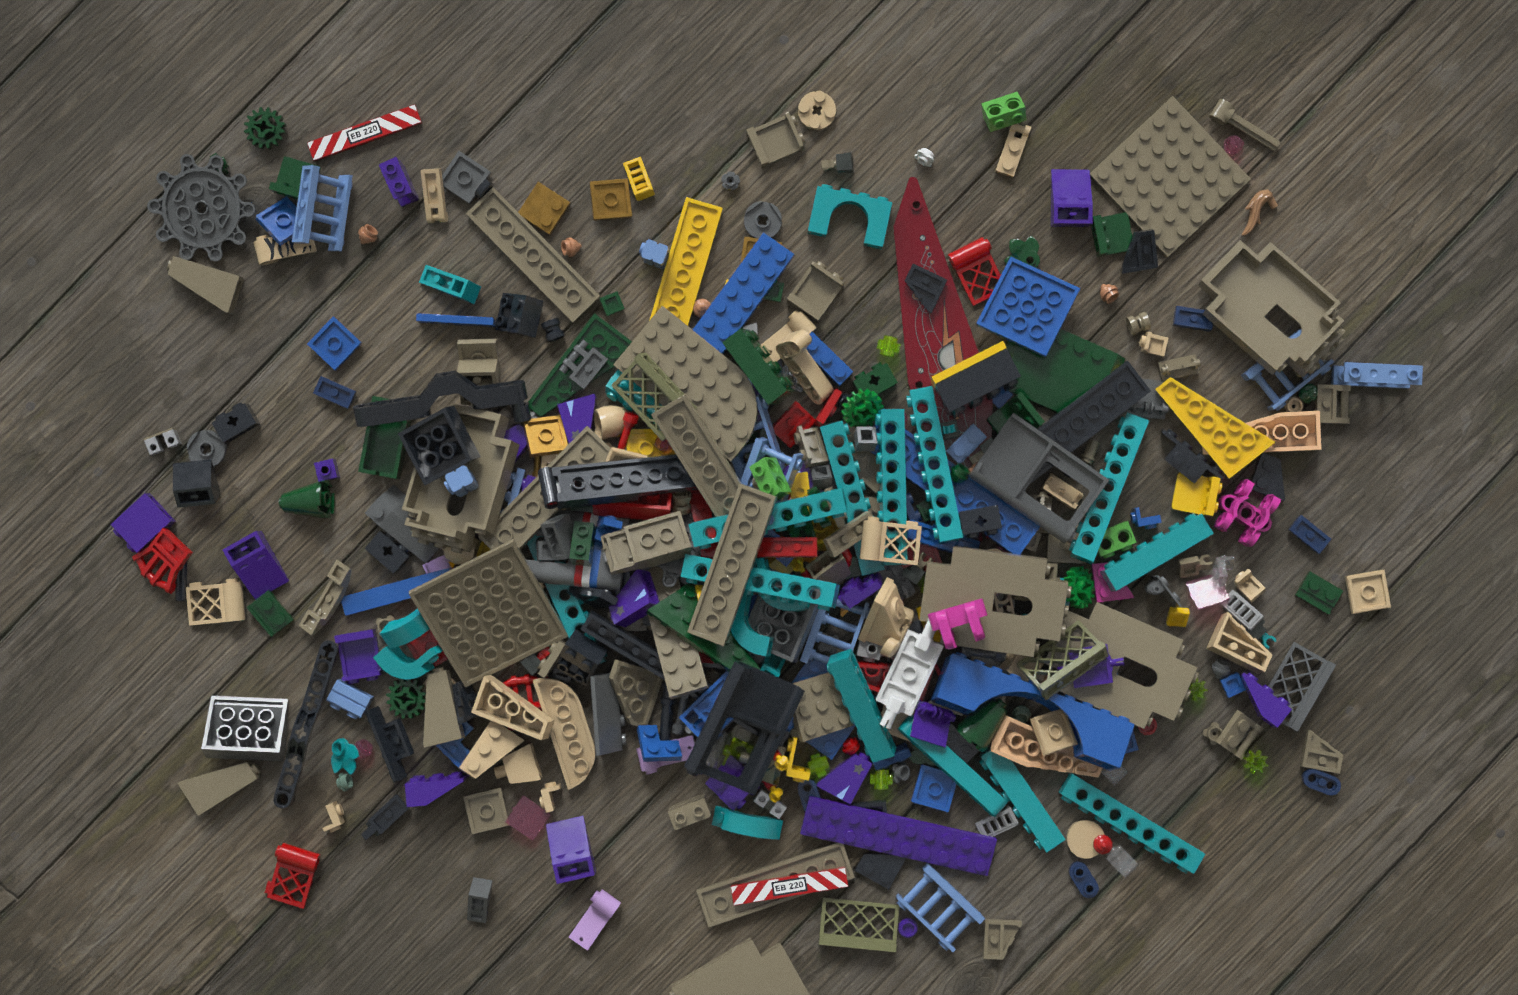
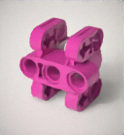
M1243 479L1237 485L1234 495H1223L1219 498L1218 507L1223 512L1217 518L1214 527L1221 532H1227L1233 520L1238 521L1246 526L1238 542L1246 547H1252L1259 539L1261 532L1268 531L1271 528L1270 514L1277 509L1281 499L1273 494H1268L1263 498L1259 507L1256 508L1245 501L1249 499L1248 495L1255 483L1248 479ZM1227 498H1230L1232 501L1230 508H1227L1224 503ZM1243 508H1246L1249 512L1247 518L1241 516Z
M983 598L927 614L932 631L940 629L945 648L948 650L957 647L953 627L970 623L975 642L985 638L980 617L987 616L988 614Z

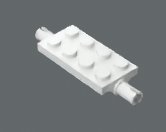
M929 618L922 634L907 630L877 694L876 701L883 703L887 708L879 724L882 726L886 724L888 729L892 728L891 726L900 712L909 716L912 715L944 645L932 639L936 630L932 631Z

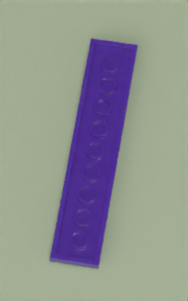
M813 796L808 798L800 834L985 876H988L997 842L995 837Z

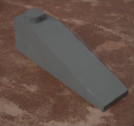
M392 485L376 499L365 514L424 563H427L439 548L434 547L435 543L429 542V545L418 543V539L411 536V527L404 524L406 517L415 521L416 518L409 517L408 512L402 510L406 495L395 485Z

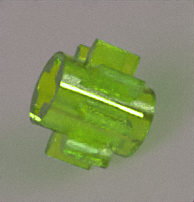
M884 335L883 340H878L876 349H880V355L894 357V353H899L901 344L897 343L898 338Z
M1198 677L1195 683L1191 682L1188 688L1191 690L1192 687H1199L1198 691L1194 692L1191 690L1189 697L1192 695L1193 701H1196L1197 697L1204 699L1203 693L1208 691L1203 686L1206 682H1198Z
M1257 750L1256 754L1249 751L1250 755L1244 757L1247 762L1244 767H1251L1250 772L1253 774L1256 770L1263 773L1262 769L1264 766H1269L1265 763L1268 757L1266 755L1261 756L1260 750ZM1254 758L1259 759L1257 761V766L1253 764L1255 762Z
M819 753L812 755V760L807 762L812 776L817 774L818 778L826 776V770L830 769L826 756L820 757Z
M874 769V774H870V784H874V789L886 790L889 784L893 785V774H889V769Z

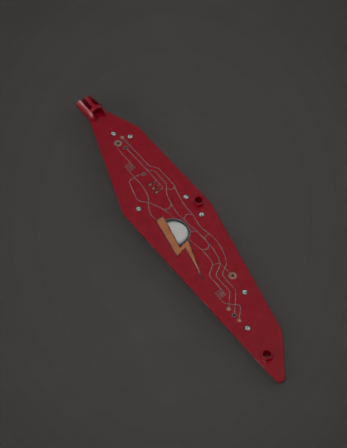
M910 177L893 226L907 378L911 390L918 389L915 386L917 382H921L923 387L932 386V376L979 353L916 177ZM919 203L920 207L916 209L913 207V204ZM912 264L947 279V283L932 314L925 309L904 282ZM933 388L940 423L956 420L960 436L974 424L987 436L980 445L992 437V427L986 419L992 415L993 399L988 401L985 398L981 405L973 409L967 407L963 414L953 418L952 415L947 416ZM924 404L917 406L920 413L928 411L927 406ZM923 423L925 432L931 431V425ZM958 438L944 440L945 451ZM929 442L931 448L935 449V444L933 442ZM978 446L961 464L970 468L972 463L969 458L981 451L980 447ZM946 453L947 459L951 461L953 464L957 465V463ZM981 534L978 537L979 542L983 541Z

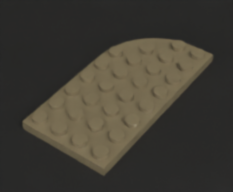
M661 306L613 365L623 373L631 365L638 353L646 352L697 407V413L722 453L732 462L748 443L755 429L758 411L754 389L747 376L738 366L664 306ZM638 365L633 369V378H642V370ZM633 380L634 383L642 388V380ZM646 380V392H655V384L651 380ZM649 394L655 399V394ZM659 394V403L663 406L667 405L668 398L664 394Z

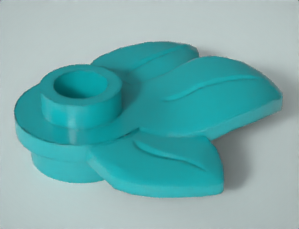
M337 739L332 744V769L334 773H337L344 768L349 774H353L356 770L355 759L359 757L358 750L355 745L349 744L346 739Z

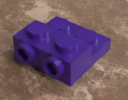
M879 571L875 574H868L863 579L864 582H862L859 576L855 579L851 577L843 583V588L839 591L840 595L838 598L840 602L851 609L882 587L883 581Z
M730 755L718 770L739 777L744 766ZM711 777L705 782L732 810L735 808L739 810L746 803L744 798L749 794L748 792Z

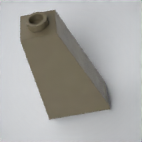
M173 256L167 266L169 276L224 312L233 315L244 278Z
M443 667L433 669L432 674L427 675L424 748L465 738L463 725H459L457 721L450 670H444Z
M251 760L180 781L178 785L199 816L262 776L260 775L261 770L259 766Z

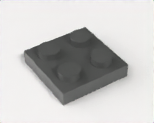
M458 151L442 175L443 187L471 204L476 197L474 194L476 189L485 179L489 178L491 172Z

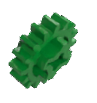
M867 388L863 392L862 389H859L858 394L853 391L851 398L846 397L848 402L842 404L845 409L841 410V413L844 415L843 419L851 428L853 426L855 428L860 426L866 427L868 424L872 427L875 415L884 406L881 403L882 399L875 391L871 392Z
M1083 566L1072 567L1070 571L1066 572L1068 577H1064V580L1068 581V586H1071V595L1066 601L1070 602L1071 607L1075 606V609L1086 608L1088 604H1092L1091 598L1095 597L1093 591H1095L1094 580H1091L1092 574H1088V569H1084Z

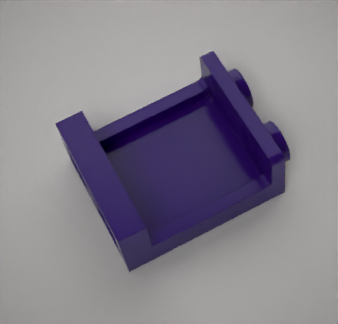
M397 157L379 164L395 200L398 199L401 207L419 200L405 166Z
M144 493L111 525L114 528L113 532L119 538L123 537L127 542L126 546L132 552L139 553L158 535L162 528L171 527L176 521L150 493Z
M376 629L334 636L335 643H338L343 671L342 681H348V684L358 683L360 678H367V681L376 680L378 675L383 674V669L373 658L380 652Z

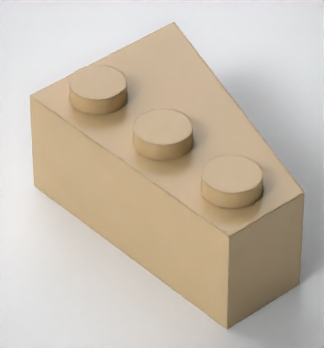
M490 721L458 769L471 778L476 779L524 740L501 724Z

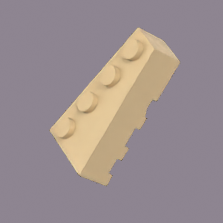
M492 675L483 677L471 711L473 714L539 740L549 738L555 721Z

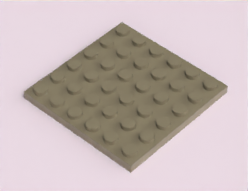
M1173 96L1090 173L1092 180L1124 213L1128 214L1129 219L1141 231L1149 229L1155 231L1156 247L1166 258L1251 180Z
M514 539L409 591L410 597L465 687L483 679L484 676L491 675L552 645L554 642L568 637L560 618Z

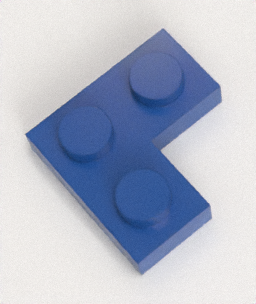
M468 721L462 723L465 737L474 729ZM464 738L436 745L458 768L470 752L461 742Z
M638 725L637 734L643 762L681 761L682 753L679 740L660 741L657 725Z

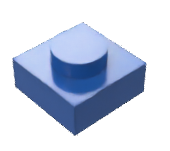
M1238 672L1219 680L1228 698L1246 690Z

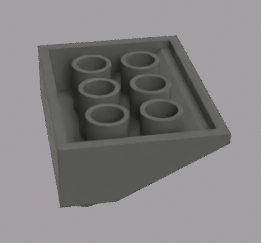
M780 581L777 582L775 586L781 590L782 583ZM795 586L793 591L801 589V586ZM815 589L812 592L814 600L818 599L821 595L819 589ZM758 594L748 620L755 632L774 638L772 654L797 663L819 609H817L818 605L810 604L808 610L798 612L784 611L770 606Z
M611 672L595 673L591 676L596 756L623 750V745H626V734H622V726H625L624 714L621 715V706L609 680Z
M211 696L201 748L205 757L283 761L287 737L289 700Z

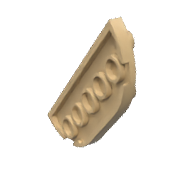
M552 678L534 679L533 683L542 711L555 720L550 735L569 790L583 782L592 769L595 760V745L582 703L571 687L564 682Z

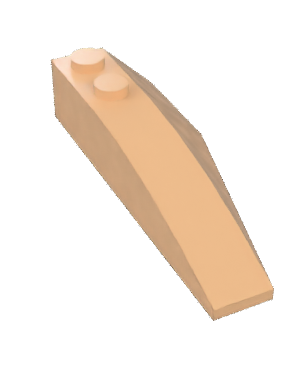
M1320 411L1283 412L1246 423L1275 441L1263 453L1321 450ZM1202 446V454L1209 455Z
M1005 715L992 739V752L1026 767L1056 770L1091 777H1099L1103 769L1075 758L1073 746L1043 756L1033 726L1008 715Z

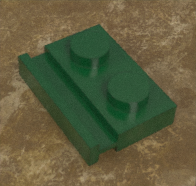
M1308 571L1295 596L1330 615L1343 590Z
M270 589L246 607L271 637L294 619Z

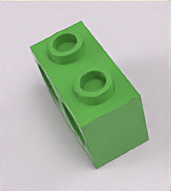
M1018 92L981 103L983 118L990 132L1027 120L1025 105Z
M764 457L749 467L760 491L777 496L776 501L792 492L776 457Z
M1128 521L1106 529L1103 539L1108 540L1109 547L1104 550L1100 546L1097 556H1103L1105 559L1115 555L1114 551L1121 549L1123 552L1133 548L1132 544L1137 542ZM1120 532H1124L1127 536L1126 541L1123 543L1118 540Z

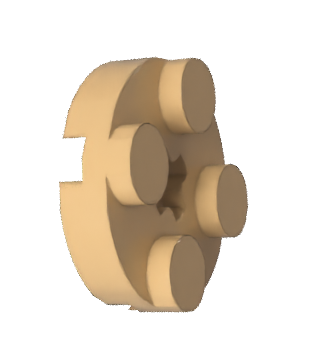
M823 91L806 94L798 106L799 120L808 129L824 130L833 123L836 115V106L833 99ZM815 106H816L817 108L820 107V108H821V111H820L821 115H819V116H818V114H814V115H813V114H812V112L814 111L813 107H815Z

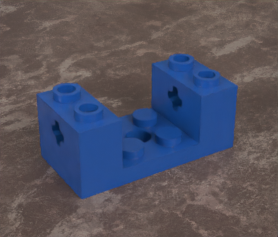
M727 671L679 717L697 737L729 674ZM727 718L722 730H724L734 720V718Z

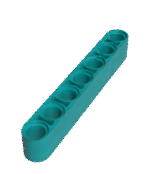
M914 715L908 716L897 729L986 812L996 817L1008 802L947 745L944 748L910 737Z

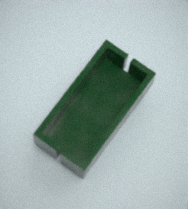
M740 328L722 343L768 405H778L795 391L792 388L794 384L789 377H784L781 373L782 367L777 361L773 362L770 358L771 353L768 348L761 346L758 342L760 338L756 332Z
M372 396L371 402L389 399ZM411 420L367 426L358 472L400 479L406 449L398 433L409 428Z

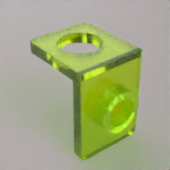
M733 737L731 744H726L722 755L725 758L722 765L725 766L729 755L740 759L741 754L737 752L736 747L743 746L746 748L747 753H751L753 745Z

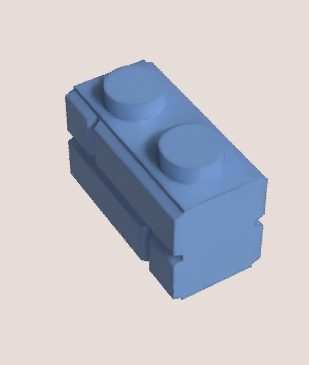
M650 239L646 240V243L642 242L639 254L644 263L654 264L655 267L660 269L665 268L670 253L668 246L661 243L657 244V242Z
M972 424L946 450V453L957 464L962 463L987 436Z
M464 465L457 468L456 472L452 471L445 475L447 481L444 484L452 495L456 494L462 497L468 494V491L471 492L479 486L473 473Z
M338 679L326 701L330 702L332 708L336 710L342 708L348 711V716L357 719L358 717H364L365 711L368 710L374 696Z

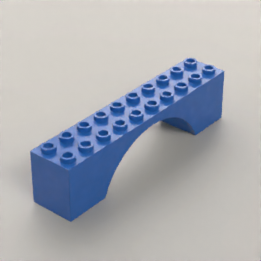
M959 652L952 653L945 658L930 700L931 702L964 715L975 711L985 701L1002 696L1027 698L1043 705L1051 712L1061 709L1068 716L1078 745L1073 746L1075 758L1108 771L1121 767L1135 725L1129 722L1130 719L1124 716L1115 717L1111 715L1112 712L1106 709L1097 710L1093 708L1094 705L1088 702L1079 703L1070 695L1061 696L1056 693L1048 700H1045L1041 692L1030 680L1025 682L1016 674L1010 673V675L1002 673L1003 670L998 667L992 666V668L984 666L985 663L980 660L974 659L971 661L966 659V655Z

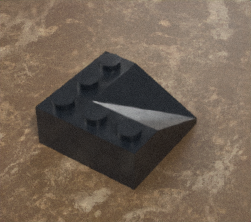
M454 405L445 407L398 433L424 486L481 457Z

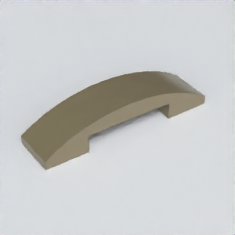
M339 560L335 561L327 576L330 578V581L314 609H308L299 624L310 635L314 636L328 622L347 590L352 569Z

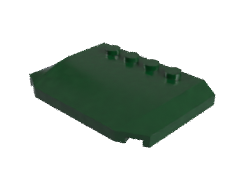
M1060 329L1046 358L1008 340L1006 349H1008L1021 375L1017 386L1009 390V392L1015 395L1022 392L1029 401L1058 413L1122 365L1126 358Z

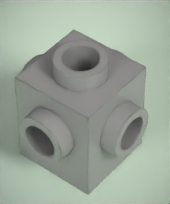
M859 640L856 655L864 657V661L874 663L875 659L880 660V656L884 657V655L880 654L883 646L868 641L864 643ZM870 645H874L873 651L868 650Z

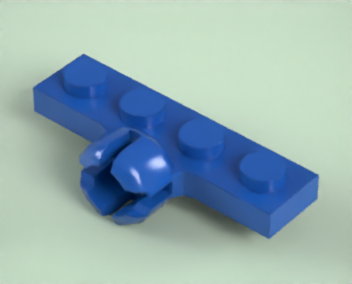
M942 517L940 524L948 527L951 521L947 517ZM918 522V526H922L920 544L951 554L953 553L954 545L979 549L980 542L968 539L967 537L939 544L938 539L935 540L933 528H936L935 523L931 526ZM909 529L907 530V540L913 541L916 538V530Z

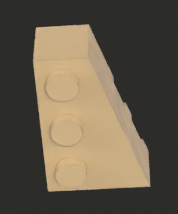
M1229 612L1221 614L1206 649L1256 674L1264 673L1272 658V654L1232 618Z

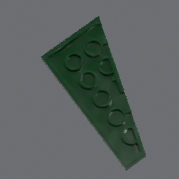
M594 313L528 401L529 408L543 417L556 408L557 404L563 403L583 389L569 378L574 372L572 369L569 368L565 374L559 370L564 364V359H568L574 351L573 348L576 344L579 345L582 340L589 344L585 349L587 353L594 347L608 359L607 363L590 383L615 367L613 364L632 341ZM580 355L573 364L578 367L584 357Z
M688 583L647 610L646 614L651 617L654 616L661 622L660 624L672 629L682 640L699 652H704L711 657L714 663L722 665L727 669L728 673L735 660L760 669L747 651L736 641L731 631L725 646L687 632L698 603L694 584Z

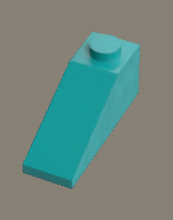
M428 265L425 266L419 280L421 284L475 304L481 290V286L470 280Z

